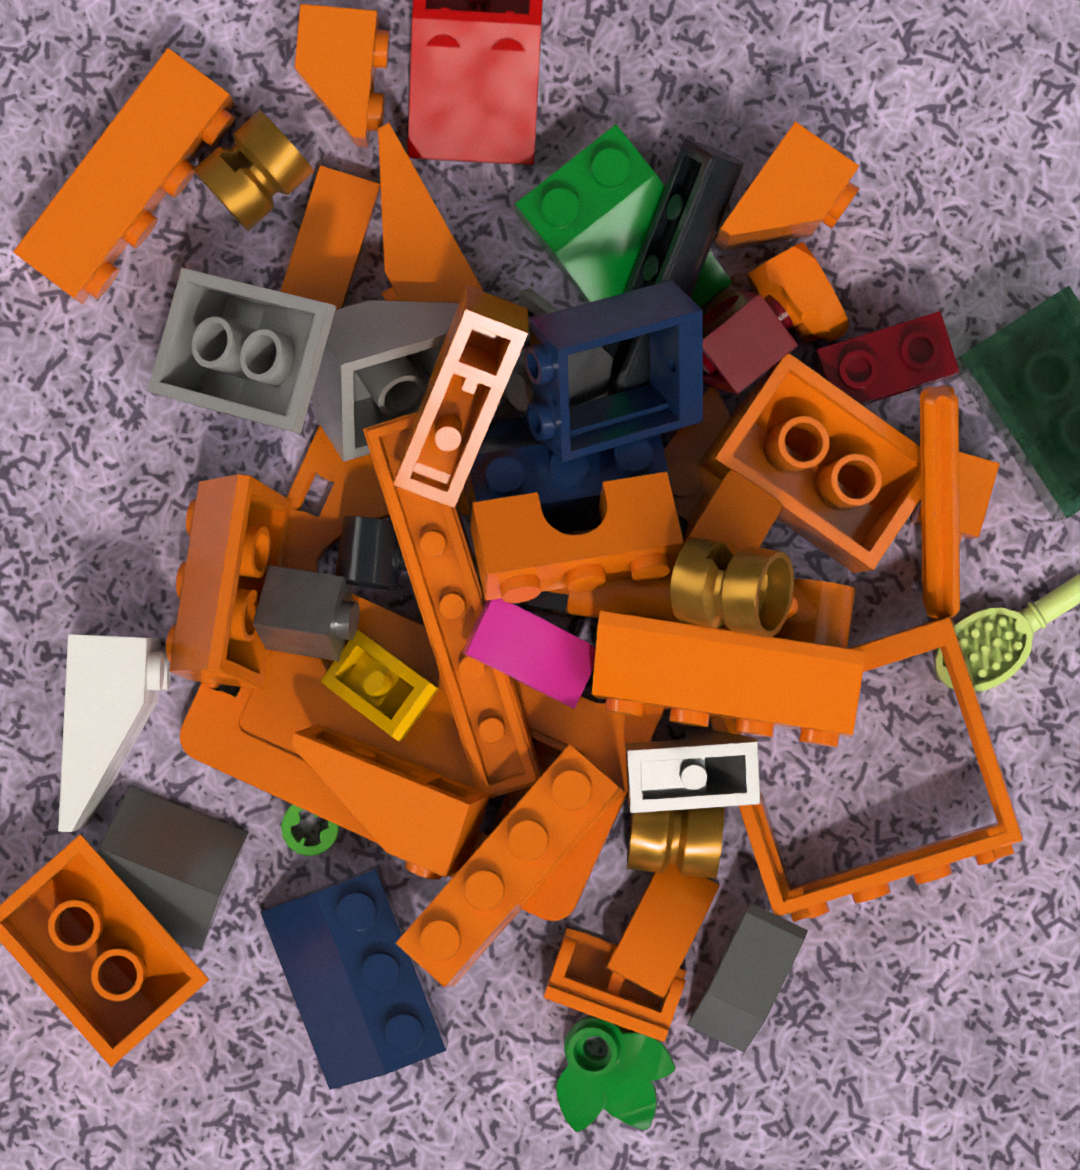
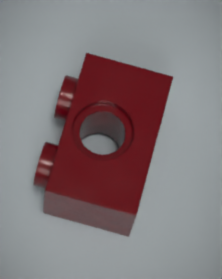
M725 289L701 308L703 384L705 386L739 394L798 346L787 331L793 325L790 316L771 295L763 298L759 293Z
M941 311L817 349L811 356L816 372L863 406L950 379L960 373Z

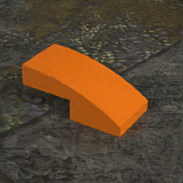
M671 863L668 864L662 873L654 872L605 968L658 997L664 998L720 885L705 877L681 875L677 866Z

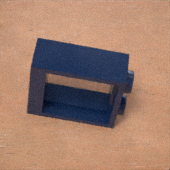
M673 280L530 318L531 346L525 348L524 359L527 372L532 380L533 402L527 405V420L536 440L544 441L561 462L703 422L702 309ZM649 333L650 384L569 407L568 355Z

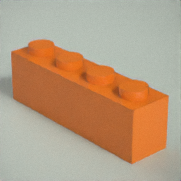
M167 48L13 253L80 304H83L89 295L99 299L116 279L120 269L114 265V262L129 244L135 249L138 248L154 229L158 218L152 212L164 196L169 194L173 198L177 197L194 176L195 172L193 169L196 167L190 163L205 143L211 147L216 146L232 126L235 117L229 111L235 103L230 94L171 49Z
M569 744L395 944L444 988L454 987L625 790L577 748Z

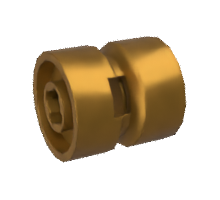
M260 110L233 133L235 145L231 149L219 146L193 169L201 181L247 231H250L274 209L273 196L276 193L289 195L314 173L313 168L301 153Z
M692 538L685 543L678 554L672 572L670 597L674 616L683 623L710 628H722L725 623L733 632L760 637H773L785 623L792 604L794 571L791 559L785 552L750 546H744L738 550L733 543Z
M725 807L631 813L626 868L662 873L668 864L671 863L677 866L681 875L716 879L722 848Z

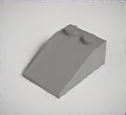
M181 268L147 392L301 434L336 306Z
M369 300L335 310L313 389L314 416L343 462L370 454L363 432L364 428L419 411L442 344L459 303ZM507 385L494 416L517 410L506 401Z

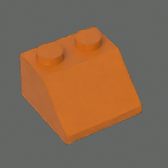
M795 121L721 226L714 244L723 251L812 236L821 222L832 229L860 189L850 182L860 166Z

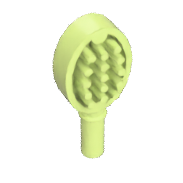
M1080 574L1034 603L1029 602L1026 608L1018 612L1003 607L987 608L974 612L954 624L976 692L996 687L1013 676L1026 662L1031 652L1033 634L1041 628L1045 629L1048 623L1080 604ZM937 648L934 655V671L937 678L945 686L954 690L941 648Z

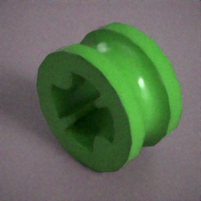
M291 805L284 814L281 824L282 837L287 846L297 854L304 856H315L327 851L337 840L340 826L328 821L329 827L320 832L321 842L314 845L306 844L308 837L304 836L300 841L293 831V826L302 821L300 811L304 809Z

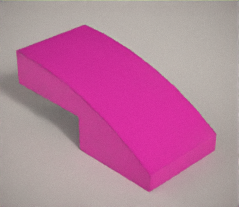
M500 598L486 601L462 654L575 709L594 669L596 647L512 603L504 602Z

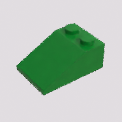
M615 124L516 202L515 213L585 302L589 303L625 292L666 187L617 124ZM711 251L708 253L691 299L700 308L733 283Z

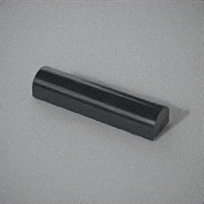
M689 139L683 142L624 293L673 280L691 298L744 163L741 160L718 149ZM649 333L603 346V349L613 357L609 389L617 394L650 384Z

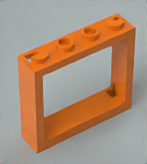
M951 615L847 649L866 651L863 672L941 648L997 822L791 886L760 791V804L741 805L739 809L775 915L782 916L791 913L793 922L809 917L812 919L830 911L827 901L850 894L854 904L870 901L891 893L888 882L913 875L916 885L928 883L952 874L950 863L975 856L977 865L996 862V859L1015 854L1012 844L1023 841V833ZM710 716L714 730L742 735V733L734 731V719Z

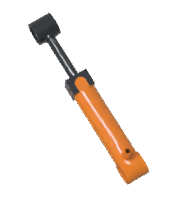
M344 516L335 575L344 577L348 585L380 590H397L399 576L402 571H407L392 521L360 516ZM673 570L665 577L654 581L637 582L632 577L606 581L603 586L588 592L576 593L569 591L567 588L543 591L534 599L521 602V605L527 611L568 617L579 615L599 618L600 611L683 623L674 616L671 606L670 585ZM794 579L792 604L787 619L780 631L773 637L847 649L856 589L851 586L826 581ZM724 623V625L722 626V628H716V629H722V630H729V631H731V630L725 625V623Z

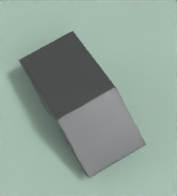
M749 903L729 935L716 971L695 1004L687 1026L745 1053L764 1024L799 953L808 930Z

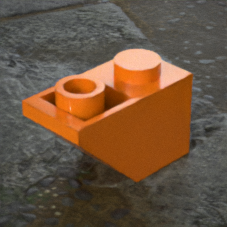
M300 4L294 67L298 77L355 146L369 147L370 131H378V128L383 126L385 94L374 93L376 68L387 69L390 30L380 29V20L376 10Z

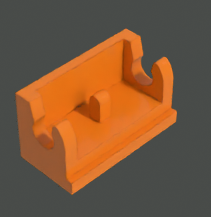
M567 926L546 982L543 998L665 1042L686 982L684 978L687 970L683 968L678 969L664 998H660L605 968L617 944Z

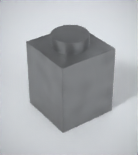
M269 565L253 625L266 650L340 661L345 640H353L356 635L360 608L358 602H354L346 581L342 576Z

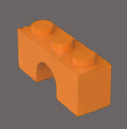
M661 472L603 482L598 507L601 524L593 531L582 535H568L554 529L543 516L538 492L472 502L470 531L485 601L502 598L507 603H521L534 599L543 591L567 588L569 591L576 593L588 592L603 586L606 581L632 577L637 582H649L668 575L673 570L677 556L684 545L668 473Z

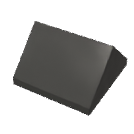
M130 786L98 849V853L176 941L202 951L249 832Z

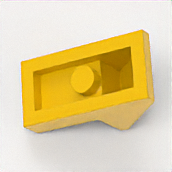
M358 629L353 640H349L343 648L340 661H334L320 681L397 741H402L439 690L438 686L407 666Z

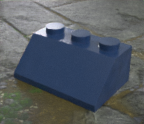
M524 416L492 421L464 484V491L470 519L472 515V502L538 492L541 510L546 521L557 531L568 533L597 528L601 524L598 507L602 483L605 481L667 472L670 486L672 483L660 434L561 462L544 441L536 440L530 430L527 417Z
M379 865L260 911L329 1090L389 1074L447 1050L448 1040L418 963L395 944L405 933V930Z

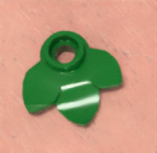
M587 1016L580 1019L572 1026L565 1038L564 1051L569 1064L560 1075L556 1084L557 1099L567 1123L575 1132H580L588 1127L605 1109L610 1115L640 1130L649 1129L657 1108V1093L653 1081L670 1075L676 1069L668 1049L660 1040L638 1032H624L619 1025L597 1017ZM593 1036L602 1038L607 1043L608 1053L604 1056L593 1055L587 1048L588 1038Z

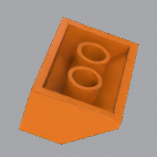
M790 353L771 367L738 406L699 463L721 480L730 470L737 471L778 499L782 507L776 519L853 573L875 569L921 499L920 446Z
M236 474L199 481L197 497L190 502L187 509L186 530L190 536L187 560L181 563L177 572L176 592L180 599L177 623L171 626L167 635L166 656L170 662L169 672L190 681L263 689L269 650L265 649L253 625L269 565L282 567L292 501L250 475Z
M82 834L76 837L0 905L1 944L110 1067H113L210 980Z

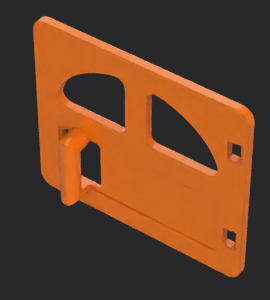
M321 425L318 427L286 497L292 501L282 567L319 573L318 565L320 558L335 542L340 540L344 516H360L375 519L390 517L371 454L343 462ZM316 474L322 479L334 483L319 517L305 511H300ZM463 487L457 504L460 514L470 517ZM596 528L568 532L564 534L582 535L591 532ZM351 593L354 602H358L360 608L357 629L439 687L435 696L402 741H397L320 682L334 660L269 650L263 689L241 687L235 697L224 691H217L220 684L201 683L181 726L180 743L185 753L191 758L377 843L290 745L294 732L320 724L476 788L425 626ZM345 640L343 648L346 646L349 640ZM512 678L542 774L545 773L566 747L571 744L625 790L522 908V910L541 919L558 921L568 917L576 909L628 794L625 743L651 742L665 709L645 706L643 717L622 715L605 711L606 703H595L580 696L575 709ZM532 786L506 794L491 829H488L485 833L478 832L471 856ZM455 872V873H453V874H451V875H449V876L453 878L454 875H455L457 872Z

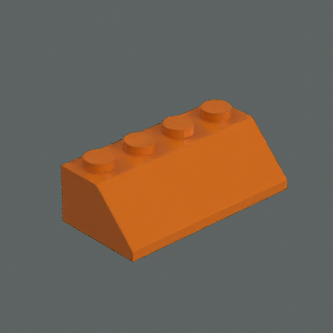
M600 611L592 695L596 698L606 699L605 711L643 717L645 706L670 709L669 721L675 723L708 727L710 716L735 720V732L773 737L774 726L800 730L799 742L838 747L839 736L853 738L866 651L775 637H760L729 630Z

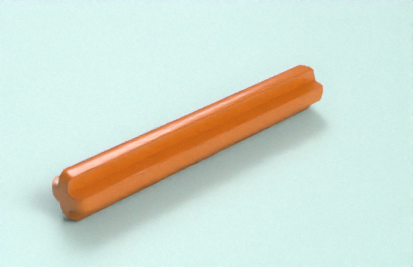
M941 385L938 387H926L920 394L923 606L926 609V614L933 619H940L950 615L954 617L960 610L959 403L953 387Z

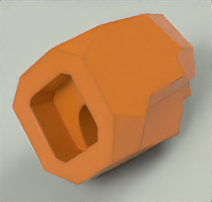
M804 242L771 258L746 275V279L754 293L761 294L763 298L771 295L781 304L793 322L791 328L805 342L824 341L831 343L846 333L849 321L819 263Z

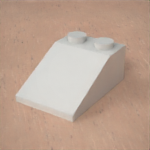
M68 634L58 831L72 832L89 825L157 705L158 692L169 690L171 672H169L170 662L167 659L166 652L161 651L160 638Z

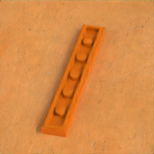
M418 412L364 428L363 432L476 789L491 794L490 798L533 786L543 774L512 677L462 654L486 601L480 574L458 504L456 503L455 508L393 485V480Z

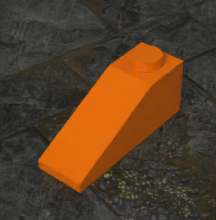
M390 123L378 128L384 272L391 285L389 289L381 292L385 301L460 303L467 285L483 291Z
M468 285L466 286L442 344L393 480L394 486L455 508L527 338V308Z
M320 724L294 732L290 745L385 852L406 861L405 868L408 871L424 878L437 880L441 879L442 876L447 877L459 871L468 861L491 794Z

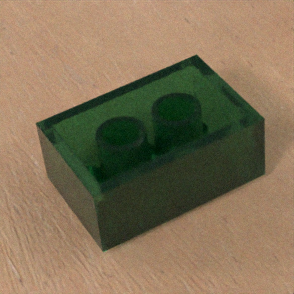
M1068 285L956 359L960 371L958 374L1055 522L1068 519L1080 511V302Z

